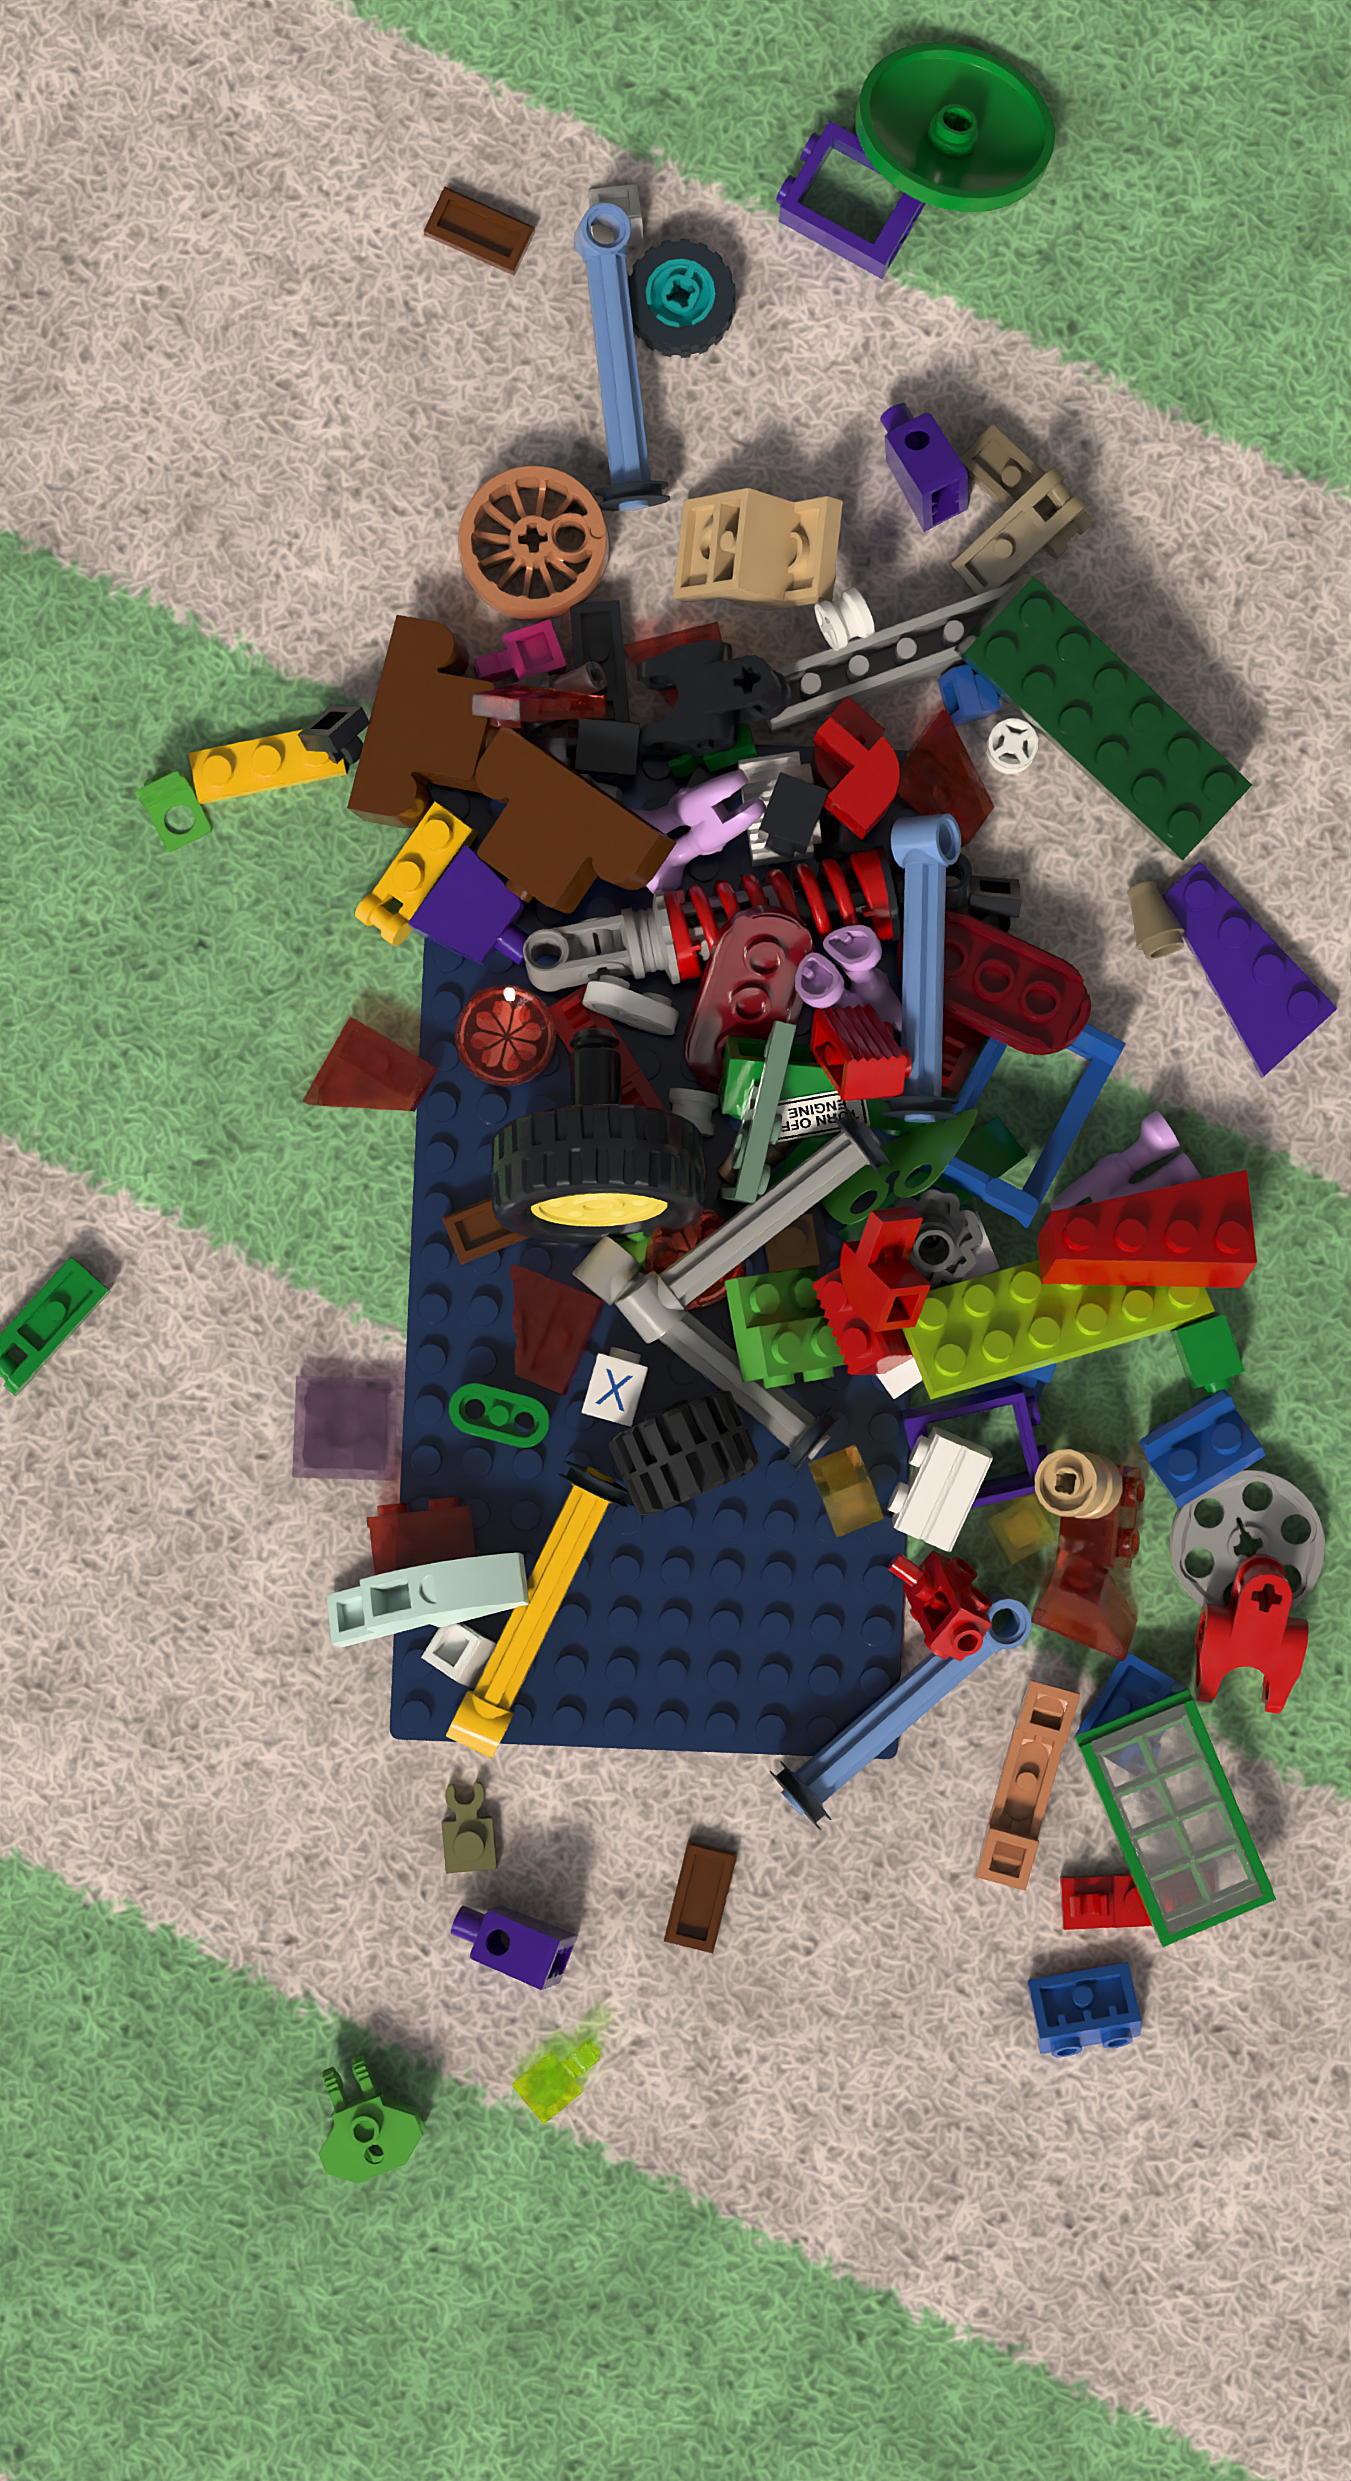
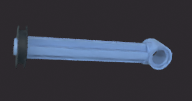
M603 202L593 205L586 211L574 234L576 251L582 257L587 270L611 485L599 488L595 491V495L603 497V502L598 504L602 510L636 511L668 502L670 496L662 495V489L668 487L669 484L665 481L650 479L625 262L627 258L626 243L630 237L631 224L622 208L612 203ZM601 224L608 227L613 233L614 242L602 244L596 241L592 236L591 226Z
M951 814L898 818L893 825L891 849L897 864L905 868L901 1047H906L909 1050L911 1074L909 1078L904 1080L903 1095L882 1099V1102L890 1103L889 1112L882 1113V1116L905 1119L907 1122L925 1123L959 1117L958 1114L951 1113V1105L959 1103V1100L941 1097L946 868L954 864L959 857L961 834L958 823Z
M999 1591L985 1592L992 1602V1606L987 1611L991 1621L993 1615L1000 1609L1007 1608L1009 1611V1620L1003 1629L993 1632L990 1626L983 1638L981 1648L976 1653L966 1656L961 1662L951 1656L948 1659L940 1658L932 1652L796 1772H791L780 1761L784 1769L777 1775L772 1771L769 1772L784 1789L781 1791V1794L800 1815L804 1813L818 1829H821L817 1822L824 1815L829 1820H832L823 1809L822 1803L993 1653L997 1654L1001 1649L1015 1648L1026 1640L1032 1627L1031 1615L1026 1606L1005 1593Z

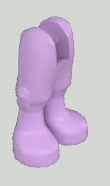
M739 769L722 774L692 788H681L670 799L668 805L651 811L631 809L665 834L682 825L691 827L686 834L674 839L677 842L654 878L646 885L653 894L655 890L660 889L662 891H676L682 884L686 864L698 855H709L721 851L727 842L748 829L765 813L766 805L760 797L751 799L729 813L721 801L730 797L748 782V778L743 770Z
M864 925L847 926L830 933L823 941L824 949L850 978V990L844 988V980L835 965L823 955L812 952L801 961L795 975V989L802 1000L815 1008L827 1009L831 1007L833 1010L839 1005L844 1009L848 1005L854 1008L858 1004L864 1007L869 1003L882 1022H890L892 1029L901 1036L902 1004L890 987L887 974L875 967L882 954L880 940L871 928Z
M1155 1110L1141 1121L1140 1137L1133 1145L1122 1153H1113L1099 1158L1092 1169L1066 1187L1049 1204L1052 1211L1076 1207L1081 1204V1200L1088 1196L1094 1203L1196 1181L1202 1178L1187 1155L1181 1153L1141 1182L1129 1183V1180L1136 1172L1180 1149L1179 1142L1160 1112Z

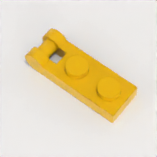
M434 801L372 893L363 898L355 911V917L366 926L375 925L382 931L381 937L391 945H400L412 931L408 925L409 920L464 846L469 848L479 832L443 805ZM396 898L403 903V906L398 913L393 915L387 908L393 899Z

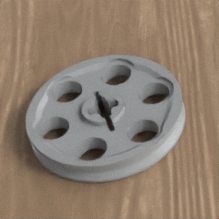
M1244 1469L1177 1510L1169 1540L1171 1562L1181 1586L1201 1607L1205 1603L1226 1606L1223 1600L1224 1590L1230 1583L1234 1582L1235 1573L1239 1565L1247 1558L1243 1553L1234 1552V1546L1240 1543L1239 1535L1241 1531L1236 1521L1238 1517L1242 1529L1252 1539H1260V1545L1253 1548L1254 1555L1267 1554L1275 1557L1282 1565H1292L1297 1569L1299 1584L1292 1591L1290 1610L1296 1607L1314 1587L1320 1575L1325 1554L1322 1524L1309 1499L1287 1480L1269 1472ZM1254 1481L1265 1483L1270 1490L1269 1503L1260 1510H1251L1243 1502L1242 1493L1244 1488ZM1205 1498L1218 1500L1223 1510L1220 1521L1210 1527L1201 1526L1194 1516L1197 1503ZM1298 1514L1307 1520L1309 1532L1303 1541L1293 1544L1283 1538L1281 1526L1287 1517ZM1195 1548L1207 1549L1213 1558L1212 1568L1204 1576H1192L1185 1568L1186 1555Z

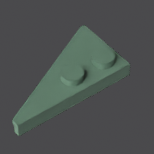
M774 1021L764 1050V1057L766 1059L760 1084L753 1083L740 1129L731 1151V1166L739 1170L734 1185L721 1182L717 1195L721 1199L741 1203H755L757 1194L763 1195L766 1191L770 1177V1165L764 1164L768 1145L776 1144L781 1130L782 1115L777 1114L776 1111L796 1025Z

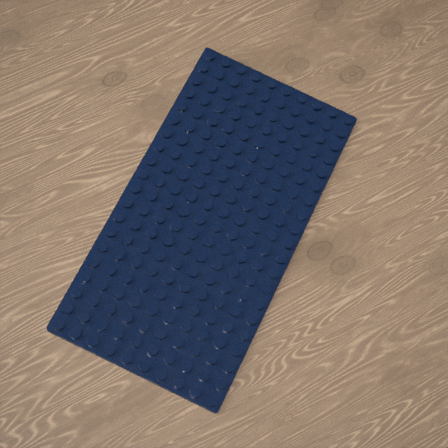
M529 737L575 770L576 758L566 757L567 737ZM638 745L636 775L576 770L580 774H589L597 783L618 787L622 791L621 803L629 809L636 808L648 811L668 805L670 799L681 788L686 787L693 774L677 778L670 769L668 761L679 758L682 754L674 757L651 754L640 745ZM755 745L758 756L752 758L799 751L800 763H810L813 784L817 785L812 769L814 747ZM894 750L900 769L896 797L877 825L862 839L863 842L872 843L875 846L883 845L890 862L896 861L891 849V833L895 821L903 817L932 815L934 759L929 752ZM705 762L699 764L698 767L710 772ZM738 763L710 773L720 776L738 770ZM431 783L433 803L435 801L443 805L479 832L469 847L478 856L479 846L506 807V804L485 796L480 792ZM742 794L739 796L732 811L743 804ZM682 825L666 835L674 840L686 834L691 827ZM746 829L727 842L721 851L709 855H698L686 864L682 884L677 890L683 889L685 898L689 886L699 885L704 889L707 897H712L714 883L717 880L724 879L731 884L734 892H738L740 879L743 875L747 874L754 875L760 882L761 887H764L767 873L772 869L782 870L788 882H791L794 867L802 863L809 865L818 882L820 863L823 859L828 858L816 856L817 844H813L814 853L812 858L752 866ZM847 857L834 859L840 865L845 877ZM482 860L504 884L507 882L508 878ZM597 876L576 909L570 914L550 908L535 897L532 898L530 903L518 897L524 904L525 911L515 925L528 935H531L538 930L578 924L591 918L621 915V909L632 907V911L635 912L641 909L647 910V908H652L654 894L647 886L638 890H627ZM864 921L863 925L866 927L871 926L873 921ZM901 921L902 936V934L904 933V921ZM838 926L836 927V930L844 928L845 926ZM818 931L810 932L816 953L823 955L835 965L844 980V988L850 990V978L833 961L827 951L823 949ZM424 938L397 1570L470 1557L521 1553L524 1557L527 1581L573 1486L558 1475L559 1473L567 1475L571 1466L566 1464L565 1461L575 1463L584 1468L590 1466L615 1478V1483L627 1489L608 1443L618 1433L631 1427L581 1413L598 1353L609 1356L611 1347L619 1348L641 1355L638 1365L648 1367L632 1427L645 1422L644 1416L676 1402L687 1399L689 1403L720 1390L659 1339L646 1343L615 1303L611 1306L572 1274L596 1244H567L528 1238L460 1265L442 1217L491 1198V1144L495 1134L502 1126L533 1112L570 1106L569 1057L571 1055L552 1026L553 1038L549 1055L536 1072L516 1082L503 1083L489 1080L478 1074L469 1065L462 1053L460 1028L464 1015L477 999L492 991L502 989L521 991L537 1000L546 1010L586 984L562 988L557 991H543L531 983L525 960L521 965H518L499 950H496L488 962L481 966ZM891 939L880 940L882 954L875 967L887 974L889 985L902 1004V985L898 979L895 967V957L899 941L892 942ZM597 946V947L595 948V949H596V954H597V955H600V954H601V948H600L599 946ZM552 954L545 955L537 961V964L540 966H552L559 961L560 957ZM708 960L704 961V971ZM665 970L647 972L645 978L636 980L633 975L619 977L629 982L628 990L641 995L643 993H655L672 1000L671 1007L679 1012L673 1035L646 1032L608 1017L666 1111L672 1112L673 1105L669 1101L670 1088L690 1089L719 1095V1093L705 1088L696 1079L695 1074L689 1068L684 1053L685 1031L703 974L698 978L683 980L677 984L671 983ZM497 993L484 998L471 1010L464 1024L463 1044L469 1060L479 1071L495 1079H516L529 1074L542 1062L549 1047L550 1032L543 1011L532 1000L517 993ZM501 1000L509 1002L512 1008L507 1032L494 1012L495 1004ZM803 1002L792 1043L811 1044L814 1011L818 1008ZM520 1005L528 1006L532 1012L530 1021L510 1033L516 1008ZM484 1011L491 1013L504 1034L479 1028L476 1023L477 1015ZM531 1023L539 1024L543 1030L541 1038L537 1041L513 1037L514 1034ZM893 1030L894 1039L899 1047H901V1036ZM477 1032L504 1037L483 1050L475 1049L471 1043L472 1036ZM512 1040L535 1045L538 1050L536 1058L532 1061H525ZM505 1041L499 1064L495 1067L485 1066L482 1062L483 1054ZM508 1041L520 1060V1066L514 1072L505 1071L502 1065ZM720 1097L718 1107L712 1111L711 1121L715 1125L714 1136L703 1137L706 1169V1205L704 1212L709 1213L718 1195L721 1182L728 1183L717 1171V1168L724 1162L732 1150L742 1121L732 1117L730 1114H722ZM871 1129L882 1146L901 1137L887 1134L881 1129ZM799 1139L790 1140L792 1145L784 1152L787 1157L770 1167V1175L780 1169L796 1148ZM919 1167L908 1175L905 1182L919 1173ZM899 1170L890 1173L885 1180L889 1184L887 1196L894 1191L895 1180L900 1175ZM870 1190L861 1194L853 1202L851 1213L859 1214L871 1207L877 1198V1191ZM821 1201L802 1214L812 1213L821 1263L816 1267L818 1279L840 1267L844 1242L837 1233L849 1225L833 1218ZM732 1202V1204L737 1205L741 1208H745L748 1204H750ZM702 1214L697 1220L701 1225V1230L708 1215ZM697 1237V1239H696L695 1246H696V1245L699 1243V1241H700V1240H698V1237ZM761 1246L741 1262L736 1278L768 1274L764 1246ZM679 1248L672 1249L674 1251L682 1252V1249ZM661 1266L662 1270H666L668 1268ZM644 1267L642 1268L641 1272L647 1275L649 1272ZM736 1267L694 1300L707 1298L719 1292L725 1286V1281L732 1278ZM726 1290L713 1299L705 1302L689 1303L684 1307L737 1351ZM848 1365L833 1367L834 1377L804 1382L803 1373L794 1374L795 1384L779 1387L815 1417H820L829 1406L831 1407L827 1413L836 1420L840 1415L842 1416L828 1433L831 1438L812 1460L808 1457L794 1474L792 1473L796 1467L787 1460L781 1465L790 1453V1448L737 1405L761 1460V1463L752 1472L653 1515H638L630 1494L627 1493L622 1503L626 1504L628 1508L610 1503L511 1707L514 1715L500 1744L791 1756L816 1755L900 1681L904 1592L902 1587L904 1586V1581L889 1571L887 1567L897 1553L905 1556L906 1533L894 1528L892 1522L894 1512L887 1510L897 1484L899 1482L907 1484L909 1443L901 1411L910 1409L911 1388L893 1399L876 1374L851 1375L847 1373ZM471 1383H478L531 1397L541 1402L547 1409L550 1417L549 1431L540 1443L528 1448L516 1447L467 1434L453 1424L449 1415L450 1400L460 1387ZM479 1399L469 1401L466 1406V1413L472 1419H479L485 1412V1406ZM522 1412L517 1415L515 1426L521 1432H528L534 1426V1418L530 1413ZM513 1608L463 1621V1623L497 1643ZM428 1624L394 1634L390 1734L395 1739L456 1742L446 1737V1734L467 1691H474V1689L455 1681L421 1658L439 1629L437 1626ZM898 1738L874 1759H892L895 1757L898 1751Z

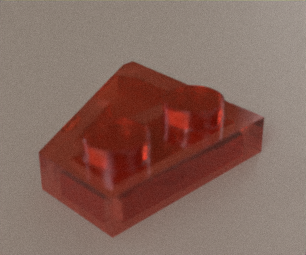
M515 684L473 694L472 715L491 717L490 725L501 728H520L521 722L539 723L543 722V720L605 717L606 697Z

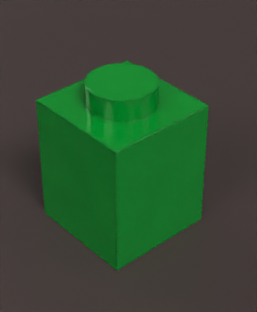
M1225 1314L1171 1331L1190 1389L1203 1386L1206 1395L1235 1386L1232 1376L1245 1372Z

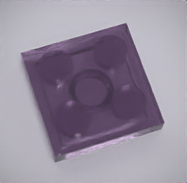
M296 1376L292 1477L395 1481L399 1379Z

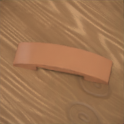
M1030 1679L1007 1749L986 1827L976 1871L977 1878L1026 1891L1039 1845V1832L1063 1746L1068 1741L1080 1698L1079 1692Z

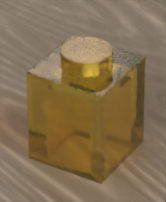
M856 1445L808 1463L820 1500L836 1538L884 1519L871 1479Z
M1032 1494L1021 1496L983 1518L1010 1564L1017 1563L1057 1540L1055 1533Z

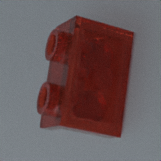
M1116 1465L1122 1477V1494L1118 1504L1109 1514L1095 1519L1061 1516L1056 1561L1113 1568H1131L1132 1559L1136 1558L1140 1546V1534L1138 1529H1135L1137 1508L1142 1506L1145 1496V1483L1140 1478V1468Z
M457 1496L428 1500L429 1510L408 1512L407 1502L377 1506L378 1516L366 1517L367 1528L370 1529L374 1574L379 1575L431 1563L477 1557L471 1505L459 1506Z

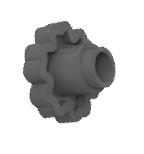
M930 1185L927 1189L920 1192L918 1197L900 1198L897 1196L894 1204H890L885 1209L912 1206L923 1217L908 1262L931 1284L929 1291L936 1289L942 1279L951 1284L961 1282L966 1273L971 1271L976 1265V1257L972 1248L978 1246L983 1240V1234L978 1225L975 1210L970 1206H960L958 1196L952 1189H940L934 1185ZM938 1235L937 1239L932 1243L922 1242L927 1236Z

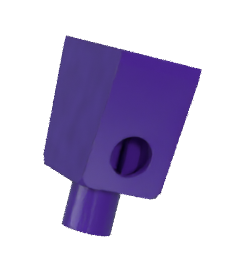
M899 403L887 409L880 417V421L887 431V434L884 436L886 462L923 531L925 532L968 509L967 470L930 413H924L914 418L905 403Z
M467 846L462 848L408 922L409 927L416 934L481 966L488 962L496 950H499L512 961L521 965L524 961V943L530 936L515 925L525 911L522 901L509 891L494 872Z
M462 1905L451 1928L452 1935L474 1943L469 1958L540 1990L561 1982L578 1937L577 1934L504 1906L489 1908L483 1914ZM503 1931L509 1936V1949L502 1943L501 1935Z

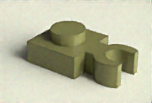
M481 1781L474 1783L475 1797L470 1803H461L456 1798L455 1784H449L446 1788L445 1798L449 1808L455 1812L456 1820L441 1822L446 1874L497 1869L493 1816L478 1818V1809L485 1798L483 1784Z

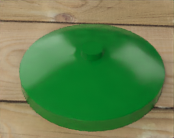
M942 42L921 43L901 48L889 54L877 63L868 74L856 105L855 126L857 136L865 155L876 170L888 182L907 195L923 203L947 210L960 212L991 211L1009 206L1021 200L1041 181L1054 149L1055 128L1053 119L1044 98L1037 88L1021 72L1007 62L985 51L965 45Z

